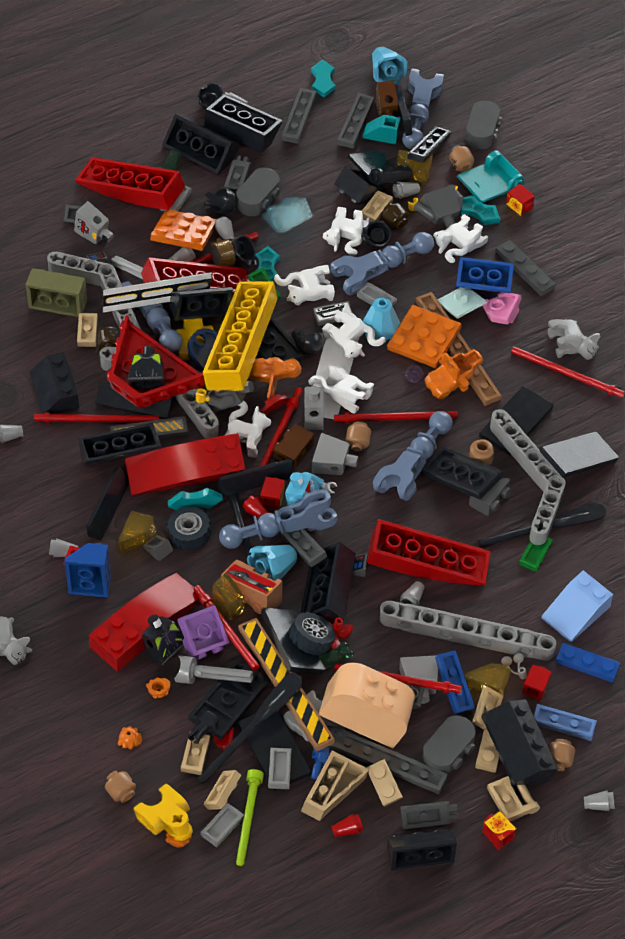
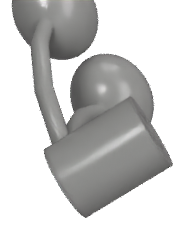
M517 653L513 657L514 662L518 663V673L514 672L509 666L512 664L511 657L505 656L502 658L501 663L507 666L511 672L519 675L520 679L527 678L526 668L520 667V663L524 660L523 654Z

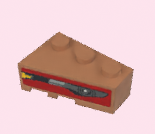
M237 559L221 574V585L224 590L236 595L242 603L250 605L258 614H261L263 608L276 609L282 603V580L280 579L276 581L269 579V574L264 572L261 575L255 572L254 567Z

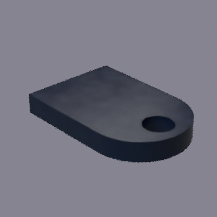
M207 328L197 330L189 338L187 344L190 357L202 372L218 335L216 331ZM201 336L204 339V344H199L196 337Z

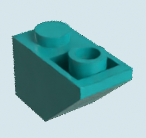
M388 115L376 118L366 124L363 138L396 144L400 133L401 118Z

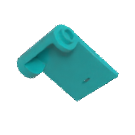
M498 150L491 152L487 156L485 164L457 175V178L481 203L506 194L519 184L522 186L524 184V177Z

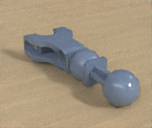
M411 69L407 89L413 95L412 106L408 110L413 134L406 136L404 132L402 136L403 144L411 150L424 138L420 129H424L425 123L429 118L428 109L430 101L441 94L444 74L436 73L434 78L424 79L419 75V69Z
M419 232L414 235L411 243L404 246L396 242L395 246H387L382 251H374L362 257L343 256L331 263L330 271L335 277L350 276L345 280L343 290L347 295H353L368 280L388 271V267H397L401 262L405 264L407 255L414 252L427 254L432 251L434 240L429 233Z
M129 281L121 283L122 287L132 285ZM158 303L137 307L144 318H146L148 326L153 329V333L155 335L161 334L159 344L172 353L179 350L182 346V337L177 331L171 329L170 317L168 312L163 309V305Z
M437 411L431 415L429 419L430 429L427 433L419 432L417 434L418 437L411 442L410 447L400 455L394 464L384 466L379 470L373 480L374 491L385 493L389 488L396 486L400 499L408 501L417 490L414 480L424 467L426 459L431 457L433 451L437 449L435 439L439 434H445L452 428L453 421L448 413Z
M317 490L307 493L296 504L283 507L279 511L276 510L275 514L265 513L258 520L254 516L255 524L242 528L234 524L226 525L219 533V540L224 547L235 549L240 546L244 538L257 534L262 541V536L266 538L274 537L279 531H281V534H284V532L290 533L305 528L323 530L334 526L337 523L338 516L334 509L329 507L331 504L329 492Z

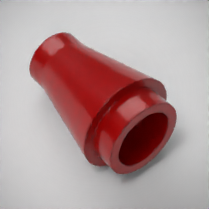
M253 495L243 504L245 512L256 516L258 519L263 514L270 513L260 499Z
M353 813L338 823L331 825L335 838L360 834L359 831L364 830L359 814L353 815Z

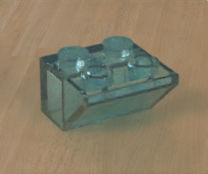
M297 196L287 197L280 201L281 204L277 206L272 205L266 208L265 213L261 214L277 233L286 232L313 217L305 197L298 198Z

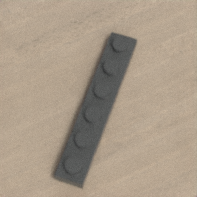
M334 726L330 732L335 739V743L328 746L330 749L370 766L385 759L392 775L438 795L447 780V773Z

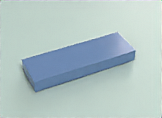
M537 704L534 718L539 727L592 741L597 720Z

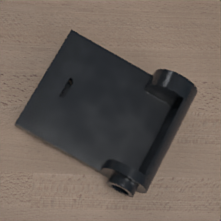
M379 151L354 153L347 156L375 186L408 182L412 178V170L409 165H399L395 168Z

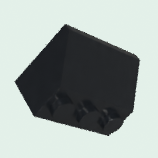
M220 287L171 292L169 306L174 320L225 316L231 302L233 288Z
M65 352L46 356L30 371L42 414H45V412L57 414L78 409V393Z
M437 829L428 833L415 832L412 835L405 836L397 834L387 840L391 870L455 861L457 840L451 829Z

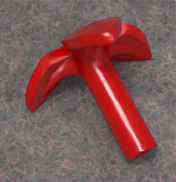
M339 617L335 619L333 625L335 639L330 646L332 650L340 647L341 643L337 637L345 639L353 631V625H342L343 620Z

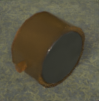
M218 238L217 242L211 244L210 251L214 265L232 266L235 264L234 248L228 239L221 241Z

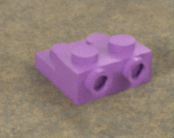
M215 605L177 619L184 636L182 642L189 657H196L199 660L207 656L206 652L212 650L213 654L224 650L223 646L230 643Z

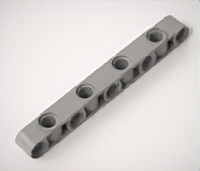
M385 601L380 606V622L388 627L512 655L521 653L524 657L543 661L551 660L555 654L556 640L547 634L395 601Z

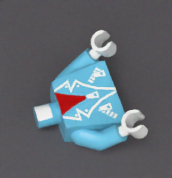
M295 472L291 474V481L285 492L287 505L300 502L307 493L320 490V488L328 491L329 494L335 493L330 487L334 488L337 485L335 482L324 483L323 479L308 472ZM306 528L307 531H314L311 528Z

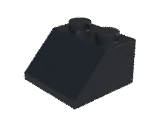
M344 166L334 183L339 188L338 191L346 196L349 195L351 197L350 200L357 205L360 203L367 205L377 190L383 193L386 190L381 185H373L360 170Z

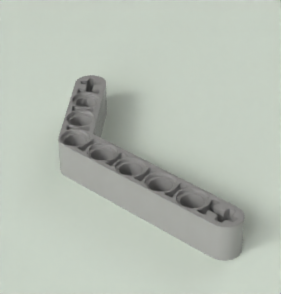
M51 252L47 256L48 270L50 272L85 278V283L101 286L102 290L122 287L116 270L111 264L61 252ZM132 308L112 311L119 330L125 315L129 317L133 325L140 329Z
M104 347L100 350V364L103 370L108 371L111 369L112 354L116 352V347ZM196 389L174 396L205 439L218 437L219 421L206 402L198 403L196 401Z
M502 409L495 410L491 416V431L544 492L532 522L529 536L533 544L542 545L547 540L559 508L566 484L565 479L547 461L536 445L506 411Z

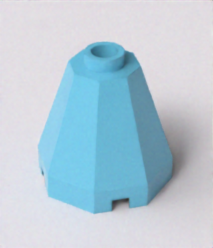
M378 47L374 50L372 61L373 78L375 81L394 80L395 85L399 84L402 76L405 77L407 75L406 59L386 47Z
M383 297L374 300L363 319L366 325L371 326L375 330V340L384 336L385 342L387 339L391 340L401 324L390 300Z
M291 545L256 546L250 549L249 553L251 555L247 557L248 565L254 567L255 572L261 575L265 572L269 574V579L276 581L277 579L281 580L297 561V552Z

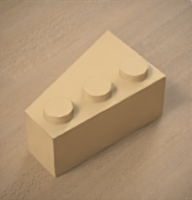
M332 750L306 798L301 812L320 821L366 779L369 769Z

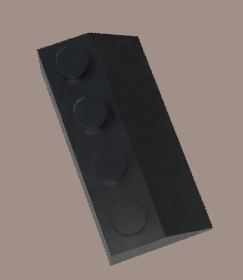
M225 94L206 109L204 126L260 152H264L272 144L282 124L281 119Z
M175 114L162 146L219 175L233 161L240 144L185 115Z
M153 422L78 438L84 467L114 462L161 449Z
M341 542L323 548L327 557L313 567L309 566L301 613H315L331 624H334L335 619L338 617L342 618V620L345 619L356 555L355 552Z
M508 701L482 714L481 717L512 785L547 783L558 770V767L527 701Z

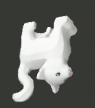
M337 208L336 218L333 220L331 228L323 233V239L327 240L328 244L334 246L335 252L338 249L340 237L352 240L345 245V251L349 255H357L358 251L352 248L361 244L363 241L361 230L370 223L369 218L363 220L362 211L355 210L353 214L354 220L346 218V208Z
M465 214L462 215L460 222L450 225L446 230L437 231L433 235L436 244L440 247V254L450 242L460 248H453L445 253V258L450 263L455 262L452 256H463L467 252L483 246L488 241L487 235L481 236L483 226L478 223L474 225L472 231L468 230L467 225L470 217Z
M328 265L290 273L286 279H281L278 274L274 276V281L277 285H288L290 294L286 300L298 306L305 301H316L322 298L333 301L334 287L324 277V274L330 273ZM295 279L298 280L301 287L289 284Z
M347 309L344 312L338 311L334 316L336 322L344 323L340 328L330 323H327L322 328L324 338L331 337L338 347L344 349V356L347 359L359 355L365 356L361 349L362 344L355 342L365 332L368 333L367 340L370 345L381 346L385 342L384 336L375 340V330Z
M332 365L329 366L330 376L328 379L325 380L320 376H312L308 380L310 385L314 383L320 384V387L324 388V393L331 396L334 401L354 414L359 410V407L355 405L358 399L368 400L372 395L374 386L373 383L366 384L357 377L349 375L344 368ZM327 384H330V385L334 384V386H333V387H328Z
M243 401L238 405L240 409L232 412L229 416L228 431L225 435L238 433L240 442L247 443L248 457L257 458L258 450L256 447L262 438L263 430L271 425V419L267 418L264 413L259 412V407L256 406L252 424L237 420V417L244 415L248 410L247 403Z

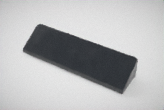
M100 382L95 401L97 405L143 415L159 416L162 419H168L173 405L172 397H170L168 400L152 403L148 407L138 408L112 389L110 383Z
M292 459L222 476L217 482L219 493L223 497L261 487L264 484L265 477H276L281 480L290 479Z
M119 466L115 467L86 525L88 537L102 540L129 485L128 476Z

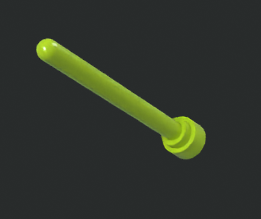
M251 769L247 772L246 780L249 785L236 859L238 866H243L245 863L257 788L263 783L264 773L260 770Z

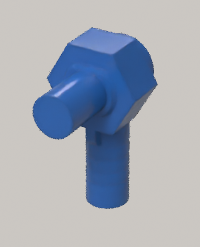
M325 747L317 752L315 749L313 750L312 758L315 759L311 779L317 780L321 767L324 766L330 755L329 747Z

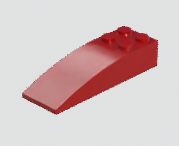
M95 157L90 159L75 179L76 183L108 197L139 206L169 211L185 188L180 171Z
M148 258L141 272L144 283L211 273L210 288L232 287V297L238 282H250L247 277L246 268Z
M238 433L178 444L125 459L132 496L219 481L222 476L245 471Z
M378 519L371 535L367 564L424 579L484 586L491 551Z
M175 573L132 599L89 634L90 648L119 672L145 649L142 633L150 626L147 619L151 615L163 616L176 623L177 619L183 617L200 602V598L193 590L194 587L179 574Z

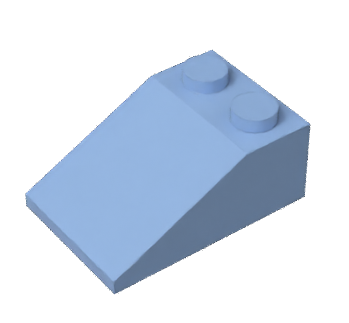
M583 570L570 581L541 618L568 641L572 642L611 607L613 594Z

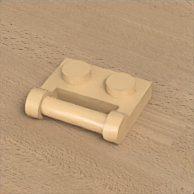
M509 776L487 785V789L499 811L509 821L527 814H533L540 809V806L536 801L534 802L526 786L516 785L526 805L522 806L511 786L512 783Z

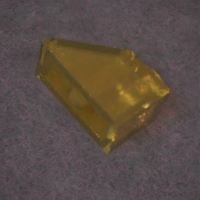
M398 150L397 164H407L412 170L411 180L428 182L433 155L424 163L407 159L410 151Z
M131 511L118 540L119 553H125L142 546L149 541L150 536H154L156 525H154L153 516Z
M225 573L213 584V604L221 613L232 620L236 615H240L245 608L244 595L229 574Z
M490 663L467 672L465 680L470 689L481 692L487 686L504 696L510 680L511 669L502 664Z

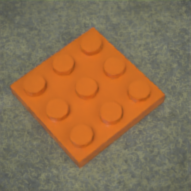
M174 209L165 210L151 233V241L203 251L215 229L217 219L209 216H198L193 213L178 212Z
M412 305L387 344V350L437 368L440 364V355L448 351L462 328L461 323Z

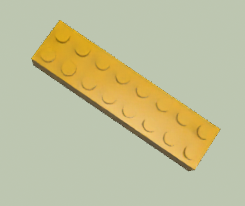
M238 282L203 370L207 390H244L277 302L274 282Z

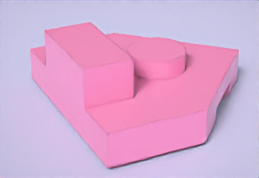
M502 292L497 294L498 297L490 300L485 299L487 303L482 305L491 322L507 325L514 322L519 312L518 305L522 300L521 295Z

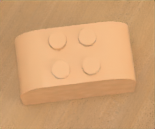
M347 663L342 665L328 682L319 715L393 749L407 731L415 694L408 685L359 663Z

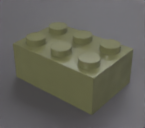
M31 269L26 282L29 308L79 317V313L84 312L87 304L85 278L45 271L43 269Z

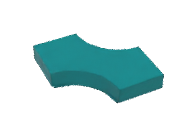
M321 60L311 68V74L316 78L312 85V90L325 98L336 89V85L331 80L335 68L324 60Z
M475 196L463 197L462 209L460 210L461 215L473 216L482 225L500 223V217L495 205L483 204Z
M267 246L255 254L259 264L257 270L264 268L271 281L275 282L274 276L278 273L274 267L280 260V255Z
M209 488L193 493L181 491L168 501V507L175 510L187 506L211 509L222 501L223 497L221 493Z

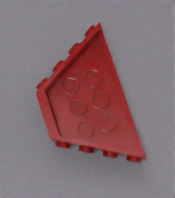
M125 315L124 321L120 324V337L116 339V352L112 354V367L107 372V380H109L112 389L138 408L206 386L203 372L199 373L130 322L129 317ZM145 346L154 347V353L161 355L166 385L156 389L135 390L128 383V374L133 355L143 354Z

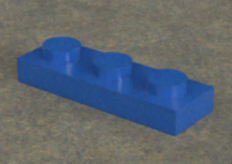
M562 643L556 658V663L612 683L620 666V662Z
M456 650L435 656L443 683L450 681L451 684L462 686L461 694L452 692L447 694L454 715L475 709Z

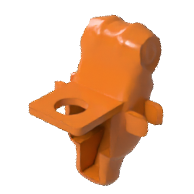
M475 349L470 350L466 354L459 353L452 357L447 353L441 354V359L439 360L441 366L430 372L424 379L426 387L438 399L447 397L451 391L456 390L458 387L463 392L468 390V380L473 376L475 369L482 364V355Z
M278 357L255 359L248 378L270 383L267 398L269 399L275 394L278 380L295 378L300 375L302 368L296 359L283 361Z

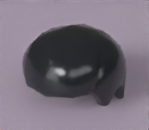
M208 83L206 87L201 88L197 97L199 105L206 110L223 95L222 88L215 83Z

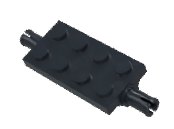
M256 656L254 659L260 665L256 671H253L248 663H241L238 660H235L229 667L230 669L253 671L251 683L218 680L188 715V720L196 724V727L188 734V739L191 742L195 739L194 743L198 744L207 732L222 741L266 689L270 680L261 674L260 669L262 666Z

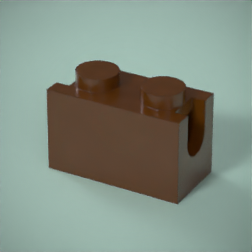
M294 424L291 429L285 432L283 440L275 445L273 450L277 454L275 461L292 459V470L294 471L313 447L314 433Z

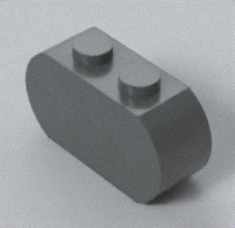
M479 101L473 105L465 136V142L474 149H487L492 146L494 139L497 140L499 132L497 127H501L502 123L500 108L497 104L491 101Z
M269 168L256 169L236 191L237 209L247 216H258L268 209L270 203L280 194L279 175Z
M462 716L448 717L423 746V764L448 775L453 769L457 770L463 762V757L466 754L470 755L475 748V728L473 724Z

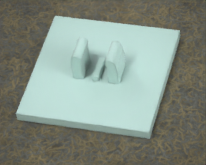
M462 287L437 299L440 305L457 319L487 303L486 300L470 288Z

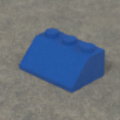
M460 257L456 287L510 293L514 263Z
M88 543L65 558L64 563L69 594L108 598L111 583L108 545Z

